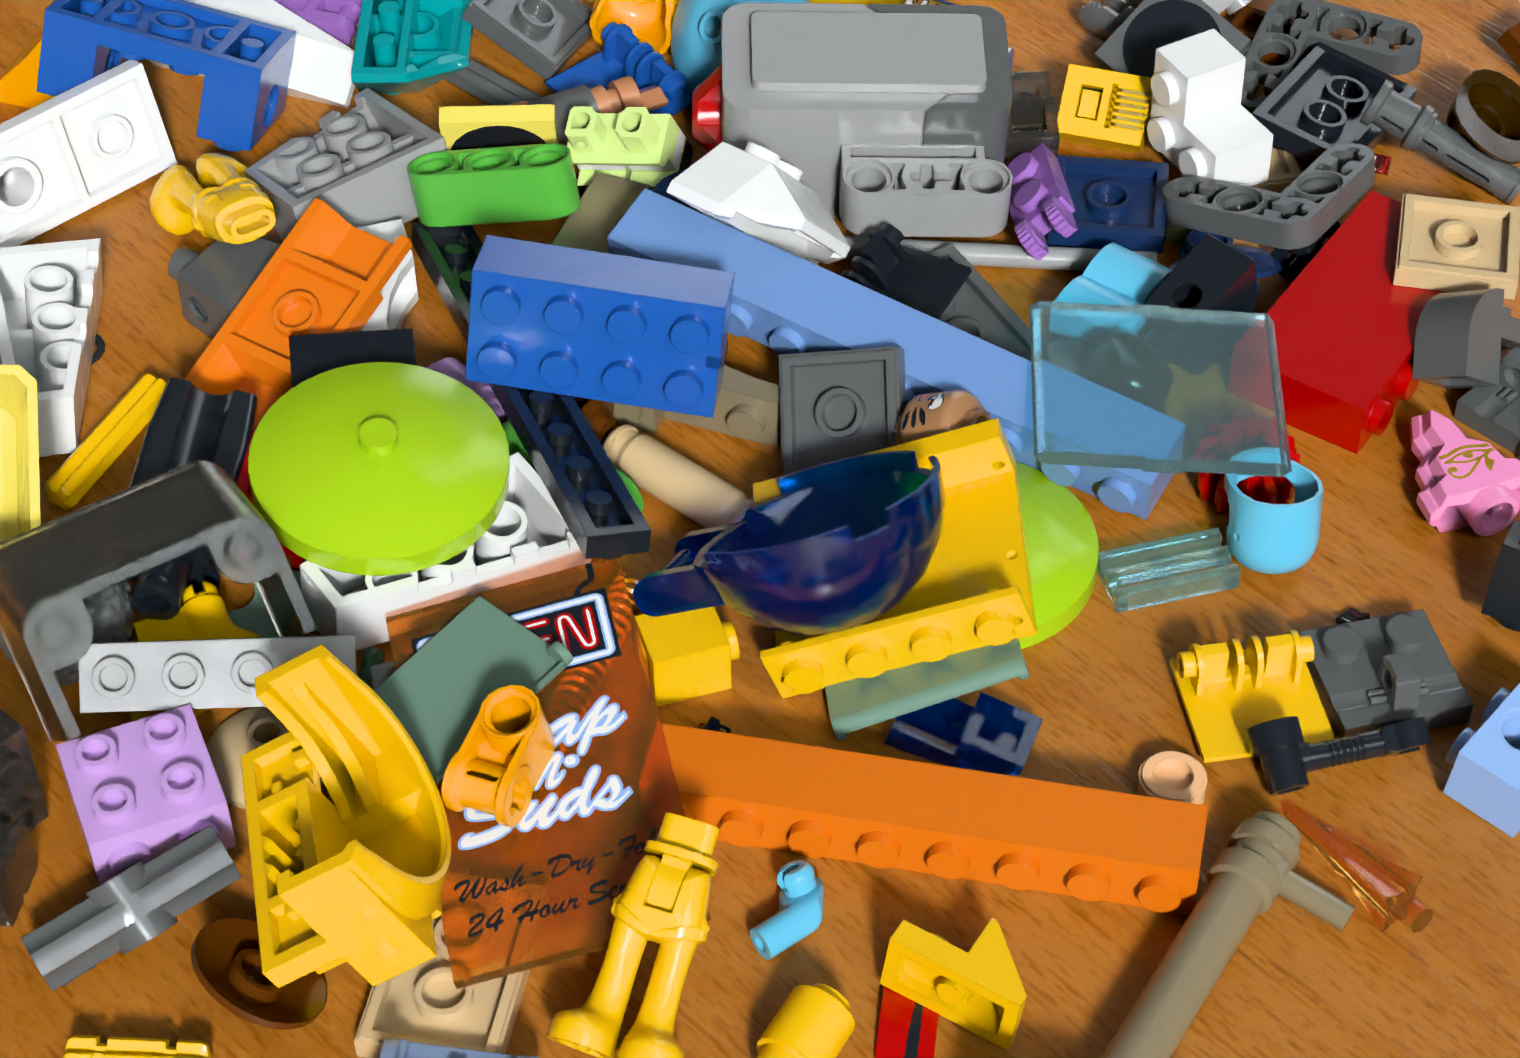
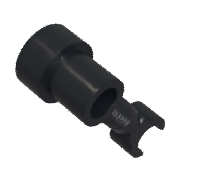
M1297 716L1267 721L1245 730L1252 758L1260 759L1270 796L1282 795L1310 786L1307 772L1376 757L1384 758L1403 755L1420 750L1419 746L1432 743L1424 717L1401 721L1375 730L1344 736L1343 738L1339 737L1311 744L1309 742L1305 743Z

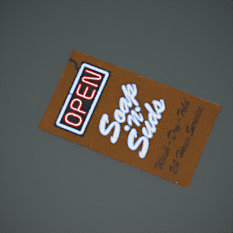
M619 558L595 561L386 617L395 671L479 595L551 645L554 641L562 643L573 656V661L536 695L553 733L555 750L553 757L547 763L532 793L531 802L521 822L515 827H506L500 825L496 821L495 816L470 808H465L462 812H455L445 808L451 837V858L441 896L443 912L441 918L456 989L607 949L615 919L611 913L613 899L620 893H623L637 864L644 855H647L644 851L646 841L657 840L666 812L685 817ZM442 783L437 787L440 796H441ZM709 908L706 916L707 921L711 920Z

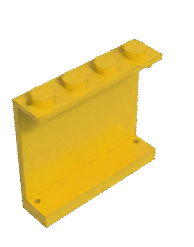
M998 418L753 484L754 504L771 535L776 647L760 651V659L782 699L812 693L825 688V686L856 678L876 677L884 671L924 661H940L951 654L987 645H1003L1015 638L1022 639L1038 635L1016 460Z

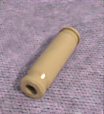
M625 424L616 427L605 439L602 447L615 468L628 476L637 487L718 536H726L728 542L734 546L749 544L760 532L764 521L754 504L753 498L748 499L743 491L654 438L645 434H639V431L632 425Z

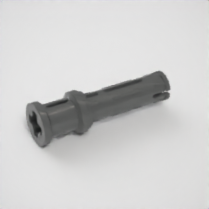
M1386 79L1359 121L1365 126L1371 123L1399 139L1401 141L1400 147L1407 152L1409 149L1414 152L1418 148L1473 183L1490 191L1508 205L1513 201L1520 191V169L1518 167L1495 160L1484 153L1468 137L1438 120V113L1434 111V107L1429 104L1421 107L1393 90L1394 83Z

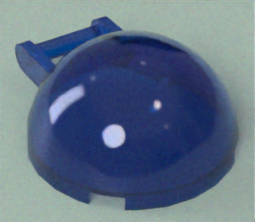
M915 451L878 452L819 464L776 478L781 495L748 508L740 522L690 531L685 534L675 546V556L660 571L646 574L636 584L633 591L635 604L643 613L653 617L726 604L757 625L793 635L830 634L867 624L898 605L925 574L942 534L946 503L940 463L934 455L928 457L931 466L930 470L918 467Z

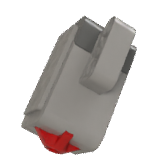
M752 2L733 5L724 12L722 17L721 65L706 80L697 85L692 92V136L708 152L722 142L744 151L749 141L779 155L781 161L804 172L799 182L818 193L832 218L841 219L842 225L856 235L870 236L874 229L881 230L884 224H890L899 229L904 237L994 236L1002 232L1007 225L1013 181L1011 170L1004 164L1013 96L1005 19L997 10L981 5H863Z

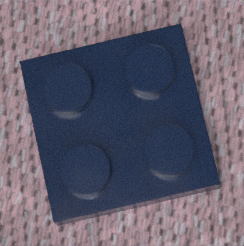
M1056 155L1076 210L1072 214L1078 230L1068 238H1065L1053 228L1048 232L1047 245L1103 249L1106 245L1114 242L1132 251H1151L1163 254L1166 221L1163 188L1168 183L1169 163Z

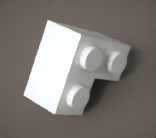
M1214 28L1156 49L1154 75L1151 78L1152 102L1150 121L1147 124L1148 140L1156 151L1161 152L1181 171L1184 177L1200 176L1251 187L1268 180L1274 135L1241 105L1246 58Z

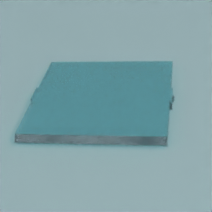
M1038 301L1029 306L1034 456L1042 464L1143 469V472L1181 474L1183 471L1282 477L1292 472L1274 321L1268 314L1171 308V306L1141 304L1122 306Z

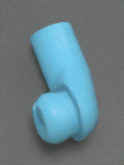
M791 861L780 868L777 873V883L782 889L779 893V912L750 930V938L754 947L766 960L772 959L812 934L823 920L825 893L823 882L819 877H815L814 868L807 861Z

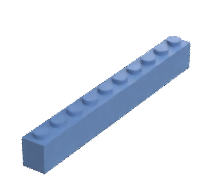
M644 188L607 237L608 252L610 254L735 272L727 332L738 337L746 336L772 348L778 355L884 347L903 348L905 355L906 405L915 396L927 393L965 390L973 394L982 404L984 410L988 412L991 419L998 418L1017 462L1040 470L1049 480L1060 486H1072L1100 499L1104 505L1114 511L1128 512L1143 520H1147L1180 466L1185 430L649 189Z

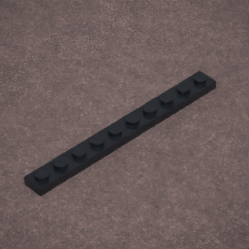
M413 223V247L468 345L472 269L483 243L472 225L429 227L422 223ZM489 384L585 559L600 558L610 560L627 554L649 552L651 528L573 396Z

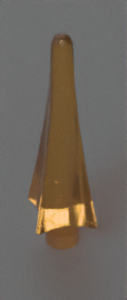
M1293 805L1287 807L1285 810L1286 818L1333 867L1382 932L1397 919L1414 933L1422 931L1429 924L1433 916L1432 910L1415 897L1422 876L1354 843L1299 807Z

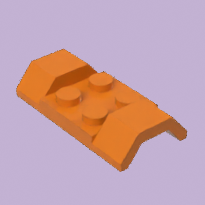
M314 198L184 380L192 381L194 386L201 391L212 395H224L234 390L254 394L257 397L254 430V426H258L268 409L280 397L292 389L289 335L361 331L384 299L380 291L412 248L411 240L402 235L397 236L391 242L376 237L352 226L326 202Z

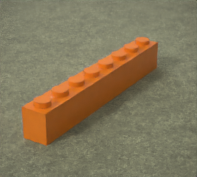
M666 723L658 724L640 783L642 826L646 830L660 831L665 813L669 812L713 825L720 829L717 841L728 842L739 847L755 846L793 852L808 858L825 857L863 863L879 869L895 868L933 874L949 880L965 879L1003 885L1019 891L1035 890L1073 896L1089 902L1105 901L1143 907L1159 913L1175 912L1190 915L1195 907L1209 808L1208 805Z

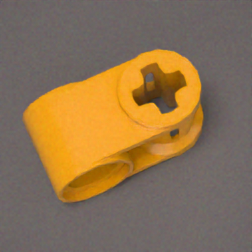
M509 685L493 691L482 702L479 713L459 751L450 760L444 773L441 798L446 809L462 812L465 808H470L495 816L496 821L500 825L506 827H515L521 822L531 802L532 793L547 763L553 757L555 750L553 733L540 701L532 690L524 686Z

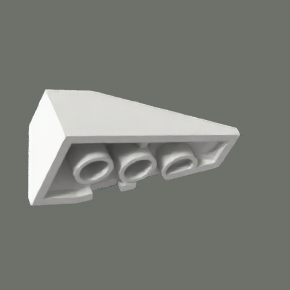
M185 0L296 31L287 95L349 108L355 85L351 80L354 50L274 0ZM149 60L154 66L170 69L167 64Z

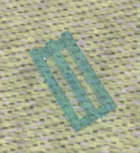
M1218 527L1098 552L1097 572L1117 613L1238 588L1241 576L1237 563H1230L1232 554L1228 546H1221L1222 535ZM1208 567H1214V568H1209V569H1205V570H1200V571H1195V572H1190V573H1185V574L1179 575L1180 573H1184V572L1194 571V570L1203 569V568H1208ZM1150 579H1155V580H1152V581H1147V582H1142V583H1138V584H1133V585H1128V586H1123V587H1122V585H1127V584H1131V583H1136V582L1146 581V580H1150Z

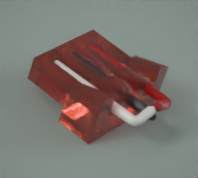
M1374 153L1375 173L1388 176L1392 157Z

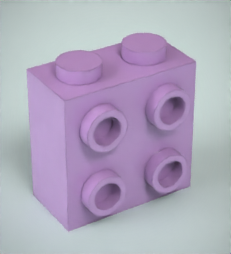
M190 704L56 745L67 789L99 884L139 860H142L145 864L167 851V848L209 825L212 826L226 849L236 846L227 801Z

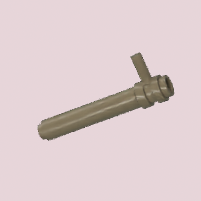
M1258 811L1251 818H1246L1239 822L1227 843L1228 848L1220 852L1207 875L1209 885L1100 1058H1171L1257 915L1268 912L1278 895L1343 931L1356 907L1293 871L1300 859L1299 846L1301 844V835L1288 819L1274 812Z

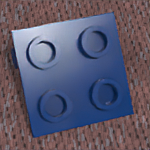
M616 22L608 24L602 31L601 38L604 40L603 51L547 80L545 84L554 93L583 84L589 89L602 85L607 90L609 82L629 75L633 78L639 90L652 85L660 86L666 96L668 105L649 111L650 114H671L673 116L692 105V93L688 90L689 87L685 83V75L680 70L671 68L664 61V57L659 52L654 51L649 43H639V39L633 34L632 29L627 24H617Z

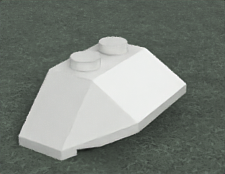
M749 141L744 151L725 142L720 143L674 178L666 191L706 216L816 265L819 262L829 264L844 259L850 250L848 242L818 193L799 182L804 172L781 161V157L772 151Z

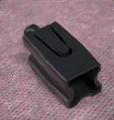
M170 378L166 383L146 430L120 517V528L125 531V535L118 555L117 569L124 574L125 580H137L131 603L133 608L146 618L168 620L178 615L185 589L193 584L195 592H201L204 590L202 581L210 582L216 586L219 592L233 541L232 496L248 450L256 415L257 397L252 393L234 390L224 395H212L201 391L194 386L192 381Z

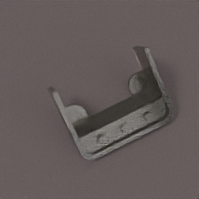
M209 461L187 463L0 542V631L50 741H71L82 736L54 674L55 671L80 660L91 646L93 624L82 599L198 548L206 547L215 569L225 579L238 584L256 583L279 637L304 635L317 629L274 530L227 472L217 464Z

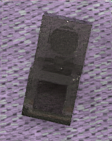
M1048 71L1011 72L1013 96L1004 162H1011L1022 153H1030L1042 142L1055 156L1058 155L1060 136L1055 96H1051Z

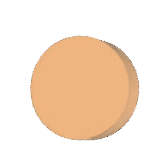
M1179 751L1158 752L1146 758L1140 766L1137 795L1203 805L1207 787V773L1197 759Z

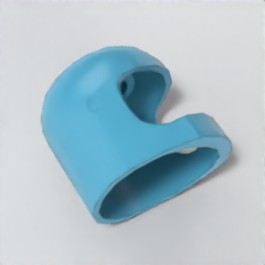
M1255 454L1233 461L1226 468L1224 475V488L1229 503V523L1226 526V539L1230 554L1242 566L1264 574L1289 573L1307 564L1316 551L1319 541L1324 491L1322 481L1313 471L1282 455ZM1264 474L1282 475L1294 486V503L1269 504L1255 501L1243 494L1236 485L1238 482L1249 477Z

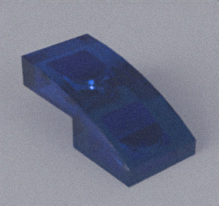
M981 692L974 707L953 698L896 717L885 744L909 754L952 767L1003 775H1020L1043 719Z

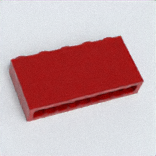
M1370 191L1233 351L1227 399L1355 454H1358L1372 434L1381 436L1392 418L1395 405L1400 399L1408 401L1419 384V381L1412 379L1415 333L1420 314L1426 303L1433 296L1446 293L1445 291L1393 285L1401 202L1374 191Z

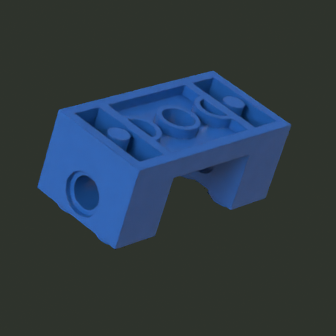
M55 0L45 9L36 91L57 96L128 60H153L169 65L172 71L179 74L205 75L197 137L214 141L217 147L224 150L251 151L284 112L296 31L185 0Z

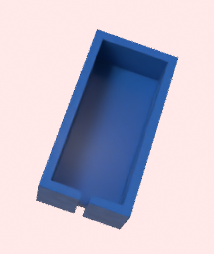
M487 235L472 269L465 380L713 418L723 380L728 337L727 329L730 320L735 272Z

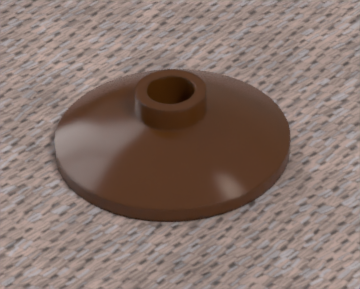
M221 918L205 925L193 941L191 962L196 976L207 992L218 1003L235 1015L267 1028L288 1030L301 1028L312 1023L323 1010L328 993L323 973L318 975L313 971L280 988L262 974L257 921L245 918Z

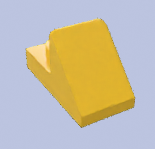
M995 918L989 921L969 952L950 944L942 936L927 932L904 919L890 937L880 984L938 1013L940 1016L1007 1051L1015 1040L1027 995L1000 925Z

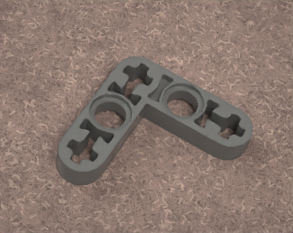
M1274 0L1269 6L1251 43L1252 47L1245 55L1246 62L1241 105L1250 113H1253L1319 42L1386 74L1402 75L1413 71L1419 65L1423 36L1420 29L1407 21L1323 0ZM1291 19H1296L1290 29V36L1284 34V24H1289ZM1348 28L1354 30L1358 36L1352 40L1342 41L1333 38L1330 33L1336 29ZM1369 37L1373 38L1372 45L1368 44ZM1395 45H1401L1398 50H1393ZM1279 53L1284 55L1288 61L1282 65L1270 66L1264 64L1260 58L1266 54ZM1258 83L1264 85V95H1260L1256 101H1251L1258 90Z
M1347 143L1333 146L1324 151L1281 193L1200 176L1180 177L1170 181L1163 188L1166 220L1170 224L1260 245L1287 250L1301 249L1316 242L1373 186L1375 182L1374 152L1368 146L1362 144Z

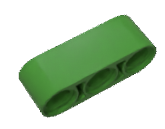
M547 143L437 151L418 156L407 165L419 221L429 227L552 220L568 216L577 211L581 206L571 151L566 145Z

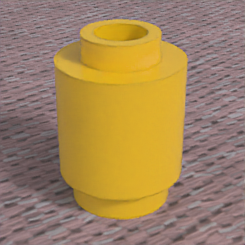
M817 983L813 986H795L756 1044L758 1055L756 1058H836L856 1026L855 1020L849 1011L850 1005L840 992L825 984Z

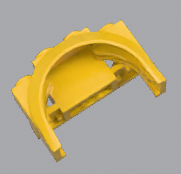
M321 644L254 678L256 697L283 723L289 732L240 756L262 974L280 988L313 971L320 975L348 962L374 987L437 956L432 920L443 915L441 896L451 858L450 829L445 808L432 774L402 723L386 703L364 681ZM320 777L334 805L321 793Z

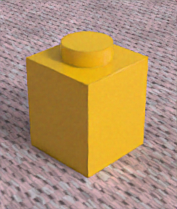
M711 598L634 616L637 661L655 707L732 688L731 661L740 657L739 644L731 621H720Z

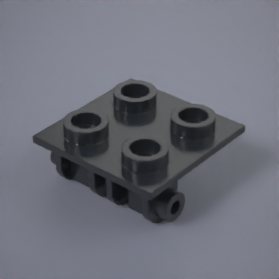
M884 224L881 230L874 229L871 232L869 241L861 251L864 258L855 256L850 262L853 271L844 270L841 276L939 320L971 274L972 269L956 262L902 246L900 244L904 238L902 232L893 225Z

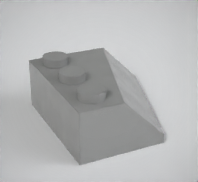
M367 87L354 96L355 108L341 116L340 112L331 111L318 120L321 131L311 138L299 137L290 139L244 170L245 177L254 181L273 203L276 218L274 227L282 241L288 236L314 198L326 202L356 228L402 219L404 224L418 218L407 165L413 159L426 153L448 151L444 137Z

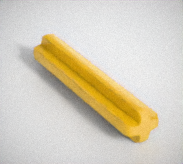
M151 374L142 375L44 484V490L48 494L46 499L53 506L58 505L65 510L75 507L151 421L166 386L165 380L162 378L156 379Z

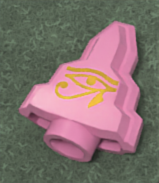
M1434 410L1411 417V450L1420 461V465L1415 473V480L1421 489L1417 495L1416 503L1428 524L1433 527L1436 526L1439 533L1471 526L1474 532L1480 536L1494 535L1509 526L1516 518L1520 509V460L1503 457L1489 442L1468 438L1451 419Z

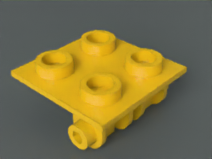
M1296 630L1287 631L1284 635L1265 637L1264 646H1262L1257 635L1248 636L1246 649H1242L1238 638H1231L1227 643L1208 645L1192 643L1189 645L1188 651L1178 652L1177 658L1169 660L1203 763L1252 757L1245 730L1257 724L1284 717H1298L1305 743L1309 742L1311 744L1335 738L1306 662L1314 660V645L1310 635L1299 636Z

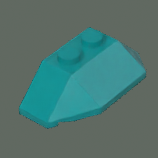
M363 0L351 69L352 83L360 91L368 87L376 93L388 95L418 93L468 67L473 26L461 17L468 4L473 0Z

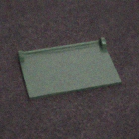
M479 595L376 688L374 692L386 703L402 723L420 751L438 787L443 782L444 773L450 760L459 751L476 719L482 702L490 693L501 687L518 685L532 690L537 695L573 661V656L562 643L554 641L551 645Z
M1015 638L1003 645H987L951 654L940 661H923L884 671L876 677L856 678L825 686L832 728L837 740L841 741L847 739L850 732L1019 677L1020 681L1030 678V673L1019 639Z

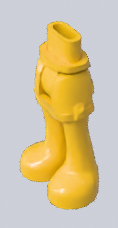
M218 153L203 154L197 159L196 170L200 185L185 166L173 165L165 170L155 183L149 199L151 214L155 222L165 231L175 235L189 234L195 229L200 231L204 237L223 243L243 244L254 241L274 227L276 218L273 203L266 193L262 192L254 181L245 177L244 170L247 169V166L230 156Z
M665 813L657 840L646 841L644 851L647 855H644L637 864L623 893H620L613 899L611 913L615 919L605 958L592 992L581 1008L563 1010L556 1013L551 1021L546 1035L547 1038L597 1058H614L636 973L648 941L660 944L650 980L637 1018L624 1037L617 1058H685V1052L674 1038L675 1020L685 978L697 945L706 941L710 930L706 916L709 906L711 877L716 874L719 867L718 862L711 859L720 832L719 828L674 813Z

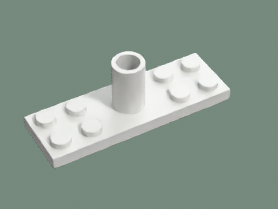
M128 60L0 124V248L19 246L177 164L142 63Z

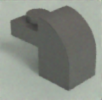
M1494 288L1446 292L1433 296L1423 308L1416 327L1412 379L1444 389L1499 386L1501 350H1513L1515 347L1520 348V319L1511 316L1510 308L1503 307L1504 289Z

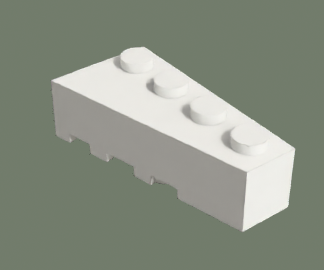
M101 238L0 248V365H21L37 380L39 457L73 453L78 447L103 297Z
M517 452L510 456L509 488L501 512L492 526L472 546L435 566L398 575L368 576L349 574L327 569L306 561L300 564L303 613L321 635L355 634L357 651L438 627L441 623L456 617L479 595L500 609L578 586L588 577L585 564L591 563V559H585L539 474Z

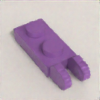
M1043 142L1030 153L1020 154L1008 165L1013 176L1009 211L1015 226L1014 229L1022 246L1037 261L1049 253L1045 235L1053 228L1065 238H1068L1078 230L1072 214L1076 210L1058 159Z

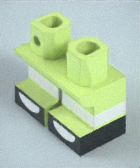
M573 106L569 112L565 129L568 139L567 147L571 151L573 165H577L580 170L577 186L582 196L597 173L651 185L652 191L662 179L675 172L688 169L691 164L694 149L671 114H650L646 107H626L620 113H597L591 106Z

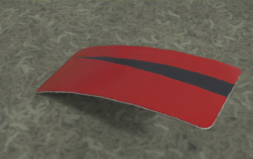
M884 986L874 1058H934L939 1014Z

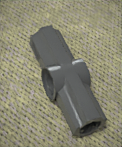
M209 825L167 848V851L145 864L142 860H139L85 893L86 899L22 936L20 939L50 989L54 991L62 985H67L88 970L90 971L95 968L98 963L118 951L122 955L161 934L178 922L176 916L240 879L242 876L212 826Z

